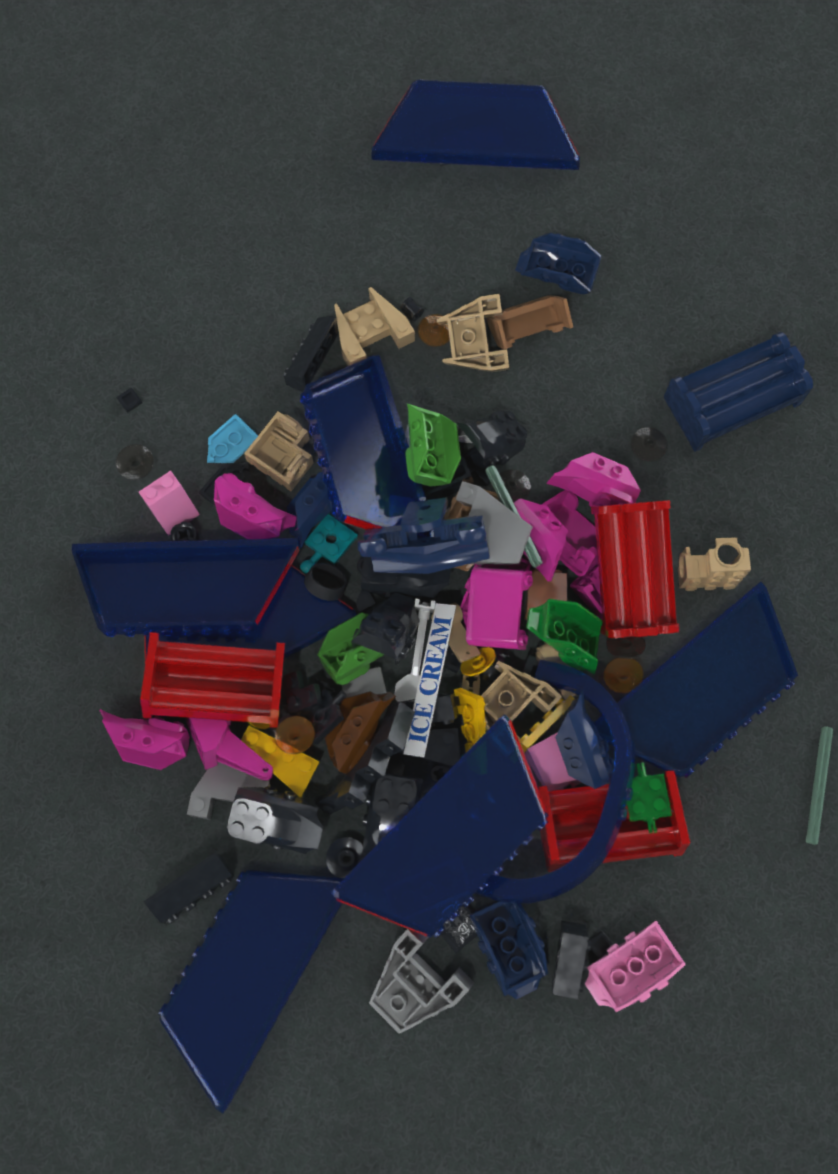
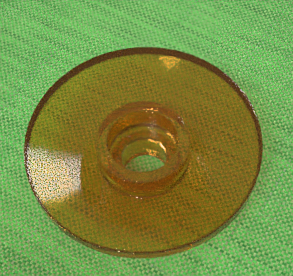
M431 314L420 321L418 335L425 344L439 347L450 341L448 324L439 325L437 323V319L444 315Z
M620 657L607 665L604 671V680L612 691L618 693L631 692L641 684L643 669L636 660L629 657ZM624 676H627V677H628L627 679H624V680L621 679V678L624 677Z
M299 716L285 719L279 724L275 732L277 746L288 754L304 752L311 746L315 737L314 727L311 722ZM295 736H299L297 740H293Z

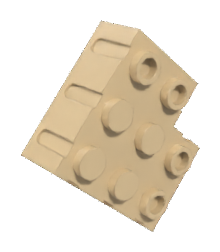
M279 411L244 453L247 462L256 466L264 474H268L273 480L284 485L290 491L295 488L313 465L312 455L302 448L310 440L308 431L295 419Z
M716 538V547L709 549L705 555H691L690 547H686L679 556V587L685 588L686 591H694L697 588H705V590H714L716 587H724L726 590L736 588L735 586L751 571L749 548H742L737 543V538ZM730 545L737 550L739 555L731 564H724L719 559L718 549L720 546Z

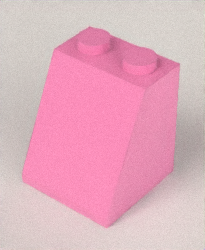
M171 471L139 491L142 499L168 536L171 535L170 532L175 525L181 524V522H190L200 515Z
M557 733L528 748L525 753L541 785L547 786L548 791L562 790L569 785L573 788L582 783L568 775L555 738Z

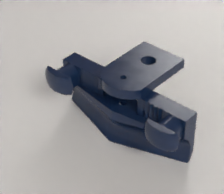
M447 498L409 502L401 525L367 529L363 535L364 541H358L360 555L362 557H371L374 572L430 574L490 559L483 515L443 520L448 506ZM434 531V536L418 538L417 533Z

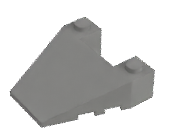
M462 481L455 500L471 507L468 517L483 515L490 559L470 564H519L533 527L480 486Z
M219 762L217 766L207 769L191 793L187 815L211 820L215 799L233 802L239 787H271L270 780H261Z
M415 923L410 926V928L424 933ZM409 929L394 943L383 973L369 1002L399 1034L429 1017H433L441 1011L455 1006L475 983L460 968L445 982L416 953L429 937Z

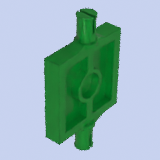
M640 763L636 764L638 776L623 779L622 781L629 821H645L648 825L649 834L657 833L655 820L672 815L664 774L648 775L646 774L645 763H641V767Z

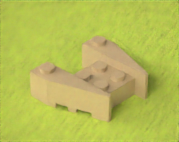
M372 287L369 288V298L371 301L345 314H342L337 304L334 305L342 355L348 367L367 359L363 350L364 347L389 335L392 336L399 349L415 341V331L406 316Z
M500 294L481 296L454 312L437 319L439 325L448 324L452 358L442 359L444 364L488 372L510 370L507 349L489 352L484 319L486 317L502 315Z
M498 661L495 668L501 675L481 696L484 697L485 732L492 745L507 758L517 747L512 730L508 727V721H513L531 701L546 714L562 696L548 683L535 679L529 674L522 673Z

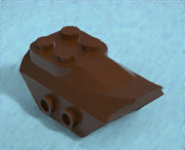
M368 691L345 698L341 702L340 710L344 719L325 737L330 760L338 771L348 774L371 744V738L377 728L381 714L396 697L392 692L375 694Z

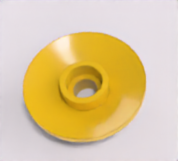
M490 647L478 649L481 653L479 656L462 662L460 666L462 674L465 676H475L485 672L495 661V651Z

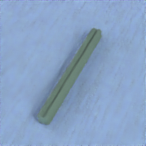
M492 465L486 468V473L500 502L520 517L496 467ZM529 536L524 551L531 565L535 568L542 564V560Z
M827 726L821 728L806 843L811 845L818 844L833 736V728Z

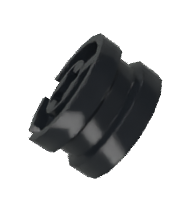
M181 522V524L175 525L170 532V538L174 546L180 551L193 550L199 542V535L191 523ZM187 534L188 538H182V536Z

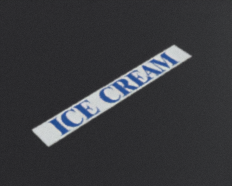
M439 603L435 605L413 708L415 714L404 749V754L425 756L456 605Z

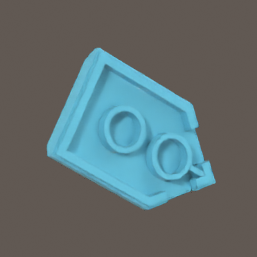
M236 414L233 415L208 438L207 463H234L246 452L258 435Z

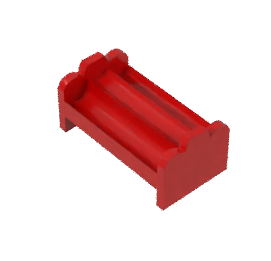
M670 500L591 506V514L595 515L603 625L600 632L608 638L644 637L679 632V623H677L669 521Z
M150 632L140 698L143 718H152L153 715L266 723L270 724L269 727L277 728L285 643H277L276 651L159 641V633Z
M674 770L666 771L664 775L672 815L655 820L658 832H653L652 834H649L647 822L641 820L629 821L623 782L605 784L597 789L586 786L548 791L547 786L539 787L540 795L547 810L544 814L537 797V813L547 871L553 872L560 868L665 855L682 856L690 845V839Z

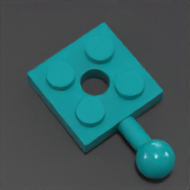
M328 514L305 540V544L314 550L315 553L310 560H305L301 563V572L307 574L321 557L335 566L358 538V535ZM328 536H335L337 540L334 543H328L326 538Z

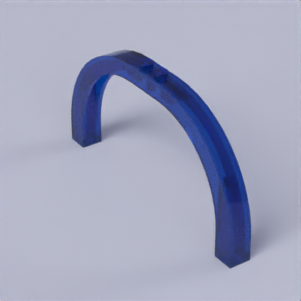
M545 660L539 661L535 679L542 680L553 688L569 691L578 696L581 690H584V699L596 707L606 719L615 747L614 770L597 828L584 849L569 863L549 874L529 879L504 878L474 869L468 890L473 894L507 903L519 904L545 901L572 890L586 880L602 864L617 838L621 823L627 817V801H630L633 795L631 787L635 770L634 743L628 723L618 704L610 693L592 677L572 667Z

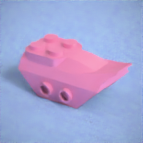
M654 921L637 934L634 931L624 937V943L619 946L617 943L610 946L606 950L608 953L587 967L589 974L585 985L599 1006H609L618 1012L638 1000L642 1003L651 997V991L656 988L659 991L669 984L667 980L672 978L686 965L657 921Z

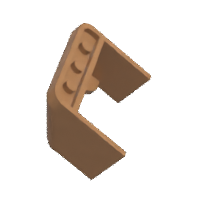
M555 295L544 296L502 310V315L486 317L497 346L504 350L512 347V343L516 339L544 330H552L553 333L563 330L562 327L573 328L567 298Z

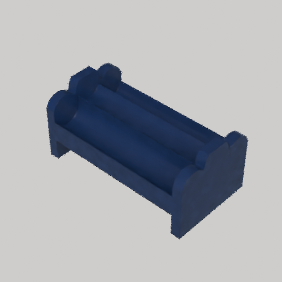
M778 332L765 342L685 377L671 379L664 399L694 452L701 450L706 442L791 404L794 408L801 405L813 388V380L809 372L804 369L805 360L795 345L790 346L787 336L783 332Z

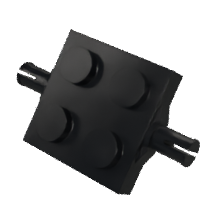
M325 689L321 693L322 704L309 708L299 714L303 721V729L295 735L298 741L301 742L309 735L311 741L318 745L344 719L339 706L347 697L344 691L341 690L334 697L330 690Z

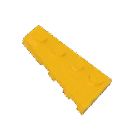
M463 688L454 689L455 696H459L460 705L457 706L458 713L462 714L464 725L461 726L462 734H464L468 742L465 744L469 770L479 775L487 774L488 759L486 752L484 697Z
M571 695L566 700L561 698L554 706L557 709L554 712L552 710L548 711L543 716L544 721L542 723L538 721L530 729L532 733L529 736L525 734L519 740L524 753L548 731L551 725L553 726L569 709L572 701L576 699ZM519 748L509 758L514 764L521 758Z
M248 726L241 741L272 766L275 776L299 797H302L320 762Z

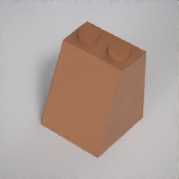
M532 569L533 583L526 590L524 620H527L530 608L541 606L548 599L567 601V573L555 570L552 581L548 582L538 569Z

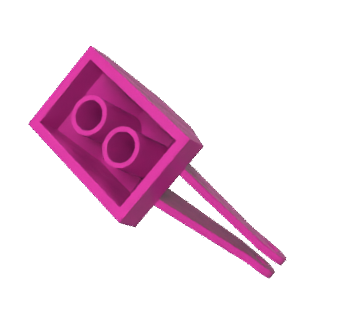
M185 717L205 770L217 766L220 762L264 781L272 778V766L230 731V721Z

